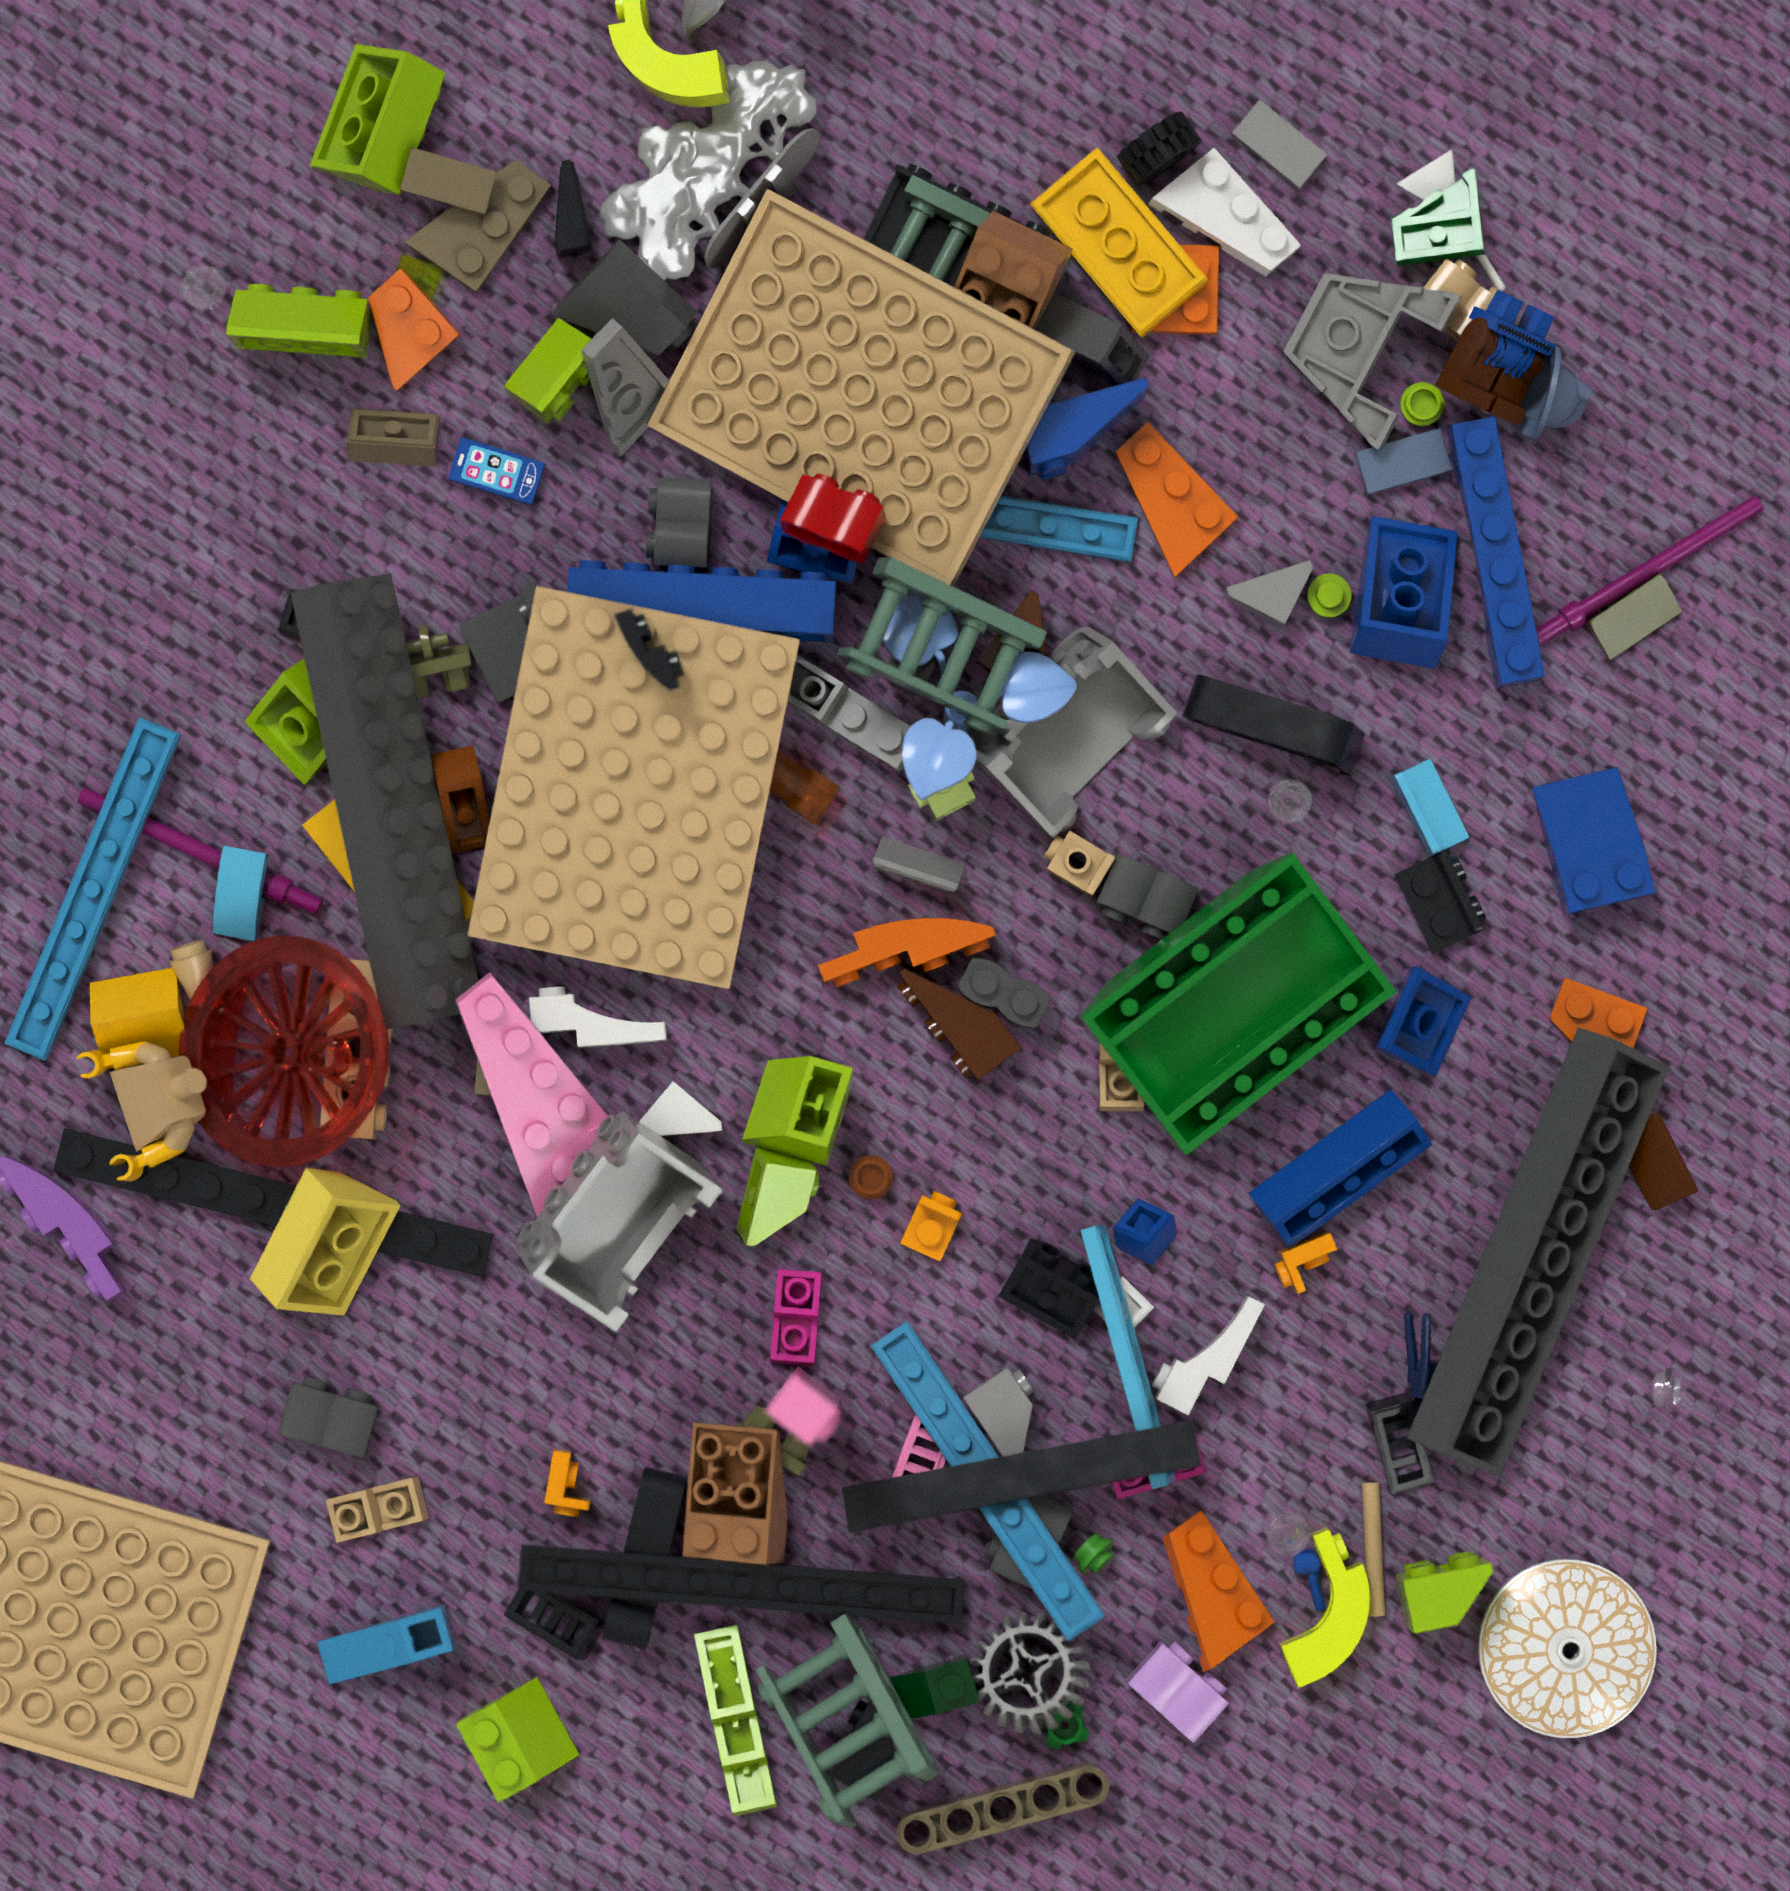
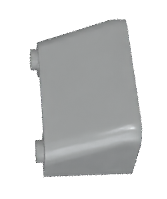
M1087 626L1073 631L1047 656L1068 673L1077 684L1073 697L1062 709L1041 721L1020 723L1009 719L1004 714L1002 701L993 710L992 714L1007 720L1006 728H990L988 734L974 730L969 734L976 749L975 763L1052 838L1058 833L1066 831L1075 822L1078 803L1073 797L1133 737L1139 740L1159 738L1167 731L1170 721L1178 714L1113 641Z

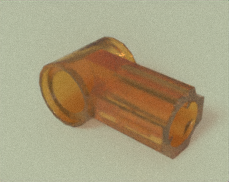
M778 751L770 792L784 800V805L789 809L799 812L808 818L809 822L818 826L841 788L809 767L807 769L801 767Z

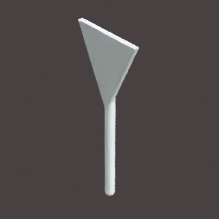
M1452 149L1397 184L1422 200L1438 189L1442 192L1455 183ZM1486 255L1476 256L1495 288L1504 292L1505 285Z

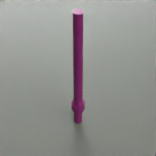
M1752 496L1579 603L1573 600L1558 610L1559 615L1536 628L1539 646H1542L1568 629L1571 632L1577 630L1588 622L1587 618L1762 512L1764 507L1757 496Z
M84 787L77 803L99 813L106 796ZM148 817L142 831L143 834L219 869L222 851ZM266 873L263 886L266 897L280 904L287 901L314 915L318 913L323 899L292 885V879L276 873L274 876Z

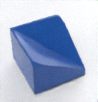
M1139 1198L1113 1227L1115 1245L1121 1251L1150 1265L1157 1261L1177 1234L1173 1214Z

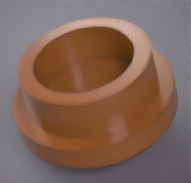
M875 1155L859 1158L854 1162L849 1172V1183L852 1190L858 1196L865 1199L882 1197L889 1191L893 1182V1173L890 1165L883 1158Z

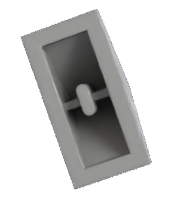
M1311 560L1226 587L1224 591L1226 600L1282 628L1313 569Z

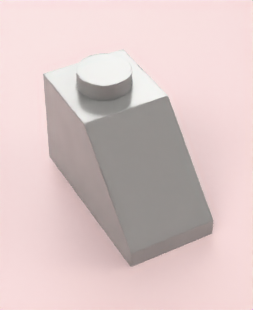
M1005 1367L963 1396L1002 1456L1024 1452L1033 1406L1027 1396L1034 1392L1020 1369L1012 1374L1008 1367Z

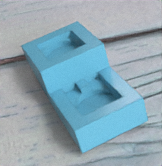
M223 845L215 893L214 934L257 942L265 898L261 897L270 854Z

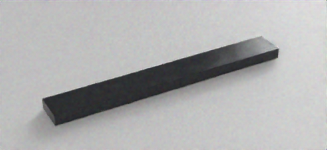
M1190 1420L841 1487L848 1529L849 1532L853 1533L1201 1466L1194 1424Z

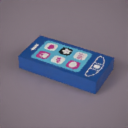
M461 437L448 480L533 506L546 464Z

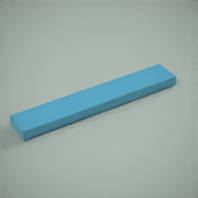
M1101 1224L1082 1229V1238L1135 1430L1161 1426L1107 1227ZM1174 1471L1148 1476L1152 1489L1167 1486L1175 1482L1176 1479Z

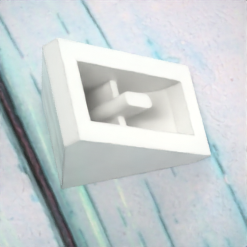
M674 1081L639 1121L660 1136L723 1131L722 1122Z

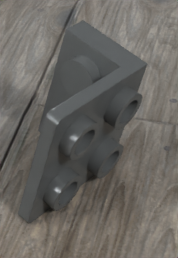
M535 581L519 588L520 595L460 625V630L498 703H502L515 696L537 586Z

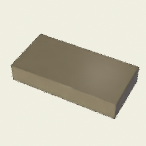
M412 147L400 191L485 215L497 172Z

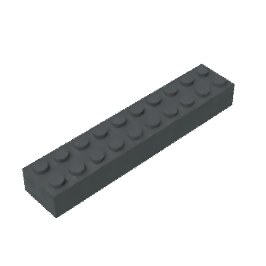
M389 573L324 583L292 592L291 598L384 1030L420 1024L460 1014L455 1000L478 982V976L392 575Z
M1579 1027L1577 1028L1455 1324L1449 1334L1435 1372L1432 1375L1420 1408L1414 1418L1407 1439L1500 1477L1667 1075L1668 1066L1616 1039Z

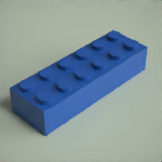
M594 560L579 561V568L568 567L567 592L797 638L800 641L834 643L837 589L836 581H828V574L801 572V579L784 578L783 571L762 569L757 570L756 577L740 576L739 569L714 567L712 568V574H696L694 572L695 567L687 565H668V572H654L650 569V564L624 563L623 570L608 569L606 562Z

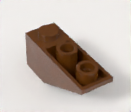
M906 969L899 972L903 982L897 987L912 1007L920 1003L930 1017L924 1021L925 1025L939 1043L946 1038L954 1048L956 1053L950 1059L965 1079L973 1074L978 1081L1021 1049L995 1012Z

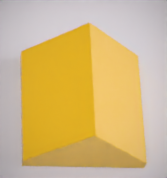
M173 968L90 983V1022L99 1051L108 1054L110 1053V1048L147 1041L167 1049L171 1057L193 1054L180 981Z

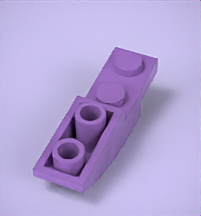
M2 1156L0 1158V1184L10 1196L16 1193L25 1208L20 1210V1214L31 1231L35 1233L40 1230L43 1236H50L59 1229L64 1235L59 1238L60 1244L72 1260L80 1259L87 1270V1273L83 1275V1279L96 1298L103 1295L106 1301H110L127 1291L103 1254L118 1243L93 1211L72 1191L48 1174L12 1157Z

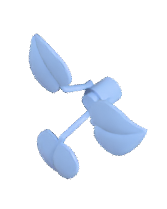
M917 595L901 596L883 637L889 654L899 663L903 658L924 609L921 606L923 598ZM947 610L946 615H940L919 663V666H922L935 656L941 676L947 665L946 658L941 650L951 647L958 638L957 623L950 611ZM1023 652L1017 654L999 698L1003 697V712L1009 719L1020 723H1033L1046 719L1062 709L1073 697L1077 684L1068 673L1050 658L1040 653ZM954 691L953 693L954 696L976 706L978 699L972 693L967 691ZM946 707L943 716L944 726L935 719L923 718L914 723L904 737L902 748L904 770L910 786L920 800H924L964 780L970 774L976 762L975 745L969 736L975 729L963 723L966 718L965 716Z

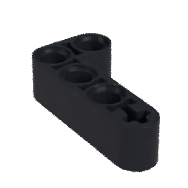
M1196 675L1182 715L1183 718L1200 725L1307 758L1317 766L1323 767V765L1333 767L1340 770L1339 774L1351 776L1365 733L1355 724L1344 719L1203 675Z
M644 1467L624 1552L670 1556L672 1540L676 1531L687 1484V1476ZM613 1597L605 1624L603 1640L646 1650L650 1642L651 1630L659 1601Z

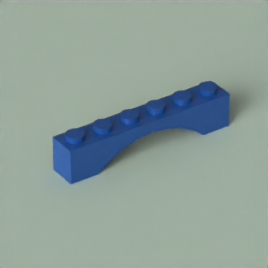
M1495 416L1451 424L1446 431L1455 479L1462 499L1475 556L1483 604L1486 639L1495 687L1498 689L1540 681L1545 677Z

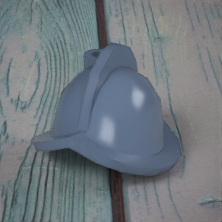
M1555 346L1550 357L1545 355L1543 368L1539 375L1532 380L1520 406L1527 410L1520 426L1511 423L1520 435L1537 441L1541 436L1544 427L1560 428L1569 426L1581 418L1587 406V400L1592 394L1590 386L1583 383L1571 369L1561 364V348Z

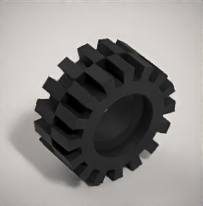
M1175 112L1171 116L1164 118L1160 123L1157 122L1148 131H1144L1137 139L1127 144L1128 146L1123 148L1117 155V159L1135 185L1139 187L1150 182L1154 177H1158L1177 162L1182 161L1186 155L1193 152L1194 148L1200 145L1202 140L1183 112Z

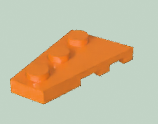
M1148 422L1115 452L1174 578L1238 519V516Z
M1202 1511L1195 1513L1162 1537L1177 1588L1182 1590L1190 1614L1187 1617L1191 1634L1195 1633L1202 1654L1199 1657V1661L1204 1673L1217 1666L1275 1623V1621Z

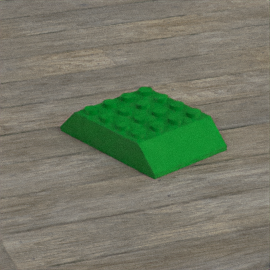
M1290 852L1244 875L1111 978L1082 1012L1080 1017L1182 1152L1187 1156L1396 993V990L1295 854Z

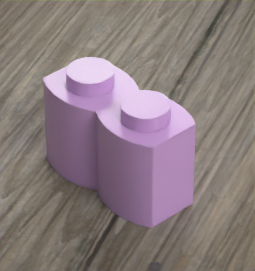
M1160 1641L1128 1676L1126 1682L1194 1743L1229 1704L1227 1699L1222 1696L1227 1688L1210 1672L1207 1671L1201 1677L1189 1666L1194 1658L1178 1643L1174 1641L1168 1647L1164 1642Z

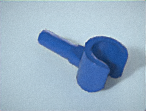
M1295 1549L1293 1552L1294 1574H1308V1583L1315 1610H1323L1326 1608L1319 1582L1320 1563L1317 1554L1312 1549Z

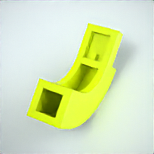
M615 0L619 21L625 20V22L608 25L610 37L619 58L644 88L665 101L681 106L709 107L730 103L725 61L717 50L689 55L669 53L658 47L652 39L646 0Z
M1327 1527L1310 1533L1329 1580L1330 1599L1327 1610L1314 1627L1279 1643L1290 1673L1298 1688L1328 1675L1349 1657L1364 1632L1369 1614L1370 1591L1364 1565L1359 1561L1347 1567L1344 1566L1343 1560L1350 1558L1340 1533L1332 1536L1330 1529Z

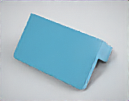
M1431 759L1404 772L1397 773L1390 778L1428 857L1469 838Z

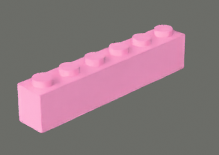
M797 1367L773 1398L766 1413L810 1446L815 1438L824 1443L840 1422L841 1411L838 1409L840 1398L800 1367Z

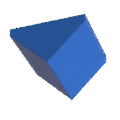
M1416 966L1409 968L1373 1049L1436 1077L1471 996L1422 968Z

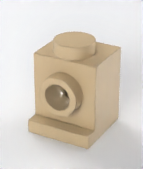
M1071 831L1068 832L1065 839L1056 835L1044 855V858L1051 861L1046 871L1089 897L1093 896L1115 859L1113 855L1106 853ZM1081 853L1086 859L1085 866L1081 869L1072 868L1069 864L1071 854Z

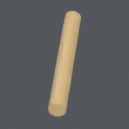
M1363 1482L1365 1567L1370 1591L1368 1616L1378 1617L1385 1616L1380 1482Z

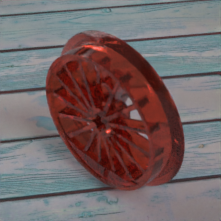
M285 935L266 937L247 943L229 953L208 972L197 987L187 1007L183 1019L184 1030L180 1032L179 1056L185 1055L189 1059L191 1067L199 1069L204 1074L207 1083L205 1090L201 1092L206 1108L205 1116L198 1122L216 1143L243 1160L272 1167L296 1166L317 1160L340 1147L359 1129L374 1108L382 1092L388 1072L390 1046L388 1029H386L380 1004L372 987L361 971L347 957L324 943L305 937ZM297 964L298 969L291 1014L282 967ZM313 968L324 974L326 978L306 1013L311 969ZM267 972L269 973L279 1020L254 985V980ZM337 985L347 999L316 1025ZM246 994L273 1033L241 1014ZM351 1010L354 1011L358 1028L329 1037L322 1036ZM239 1024L265 1040L263 1045L236 1041ZM360 1037V1058L352 1057L351 1049L345 1041ZM330 1046L334 1052V1060L326 1068L322 1063V1053L326 1047ZM287 1047L292 1048L291 1057L286 1056ZM235 1048L262 1052L263 1057L234 1066ZM351 1063L359 1064L354 1085L341 1077L347 1072ZM268 1066L233 1096L234 1075ZM317 1076L326 1078L349 1093L347 1100L340 1109ZM270 1081L249 1123H247L237 1113V1108ZM308 1085L331 1117L320 1128H317ZM281 1091L275 1138L261 1133L260 1129ZM296 1092L305 1135L289 1139Z

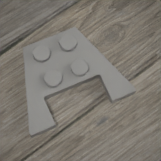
M1324 273L1283 352L1340 410L1342 415L1361 432L1373 447L1382 450L1400 415L1361 395V390L1403 312L1444 332L1462 296L1454 292Z

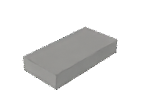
M1260 99L1231 134L1232 137L1297 190H1300L1328 155Z

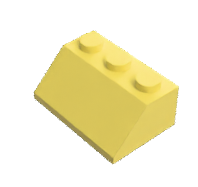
M306 1168L250 1280L276 1309L344 1316L401 1205L396 1200L341 1172Z

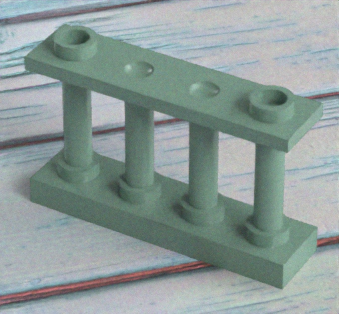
M912 175L904 190L906 199L911 202L909 207L912 209V212L891 254L906 261L928 218L933 219L936 214L950 221L949 228L952 230L929 272L930 275L945 282L967 237L972 238L974 233L976 234L978 227L991 213ZM1069 257V259H1068V261H1067V264H1066L1065 269H1064V271H1063L1062 277L1064 276V274H1065V272H1066V270H1067V268H1068V266H1069V264H1070V262H1071V257Z
M893 557L879 558L872 574L884 580L882 587L885 590L860 648L857 650L853 647H840L836 656L849 661L846 668L858 675L871 678L874 673L965 716L966 718L963 723L972 729L988 734L990 728L1005 729L1008 721L992 714L1018 652L1023 653L1025 648H1041L1047 631ZM908 592L923 598L921 606L924 609L897 669L876 659L875 656L901 596L906 597ZM948 610L962 617L960 624L963 628L937 687L914 677L940 615H946ZM986 629L1001 636L999 643L1002 646L975 706L954 696L953 693L979 634H984Z
M844 1614L831 1622L837 1636L832 1639L833 1644L781 1677L764 1665L757 1668L756 1671L762 1681L758 1685L762 1698L770 1708L776 1707L823 1796L818 1800L823 1813L831 1823L836 1821V1823L852 1829L858 1824L849 1807L904 1773L907 1776L912 1774V1776L927 1782L939 1775L940 1771L859 1621ZM843 1659L846 1662L850 1660L857 1672L853 1676L854 1682L799 1715L788 1693ZM864 1697L866 1700L871 1698L878 1711L873 1715L874 1720L820 1753L808 1731L860 1698ZM884 1735L886 1738L891 1736L898 1748V1751L894 1753L895 1758L840 1792L829 1769Z

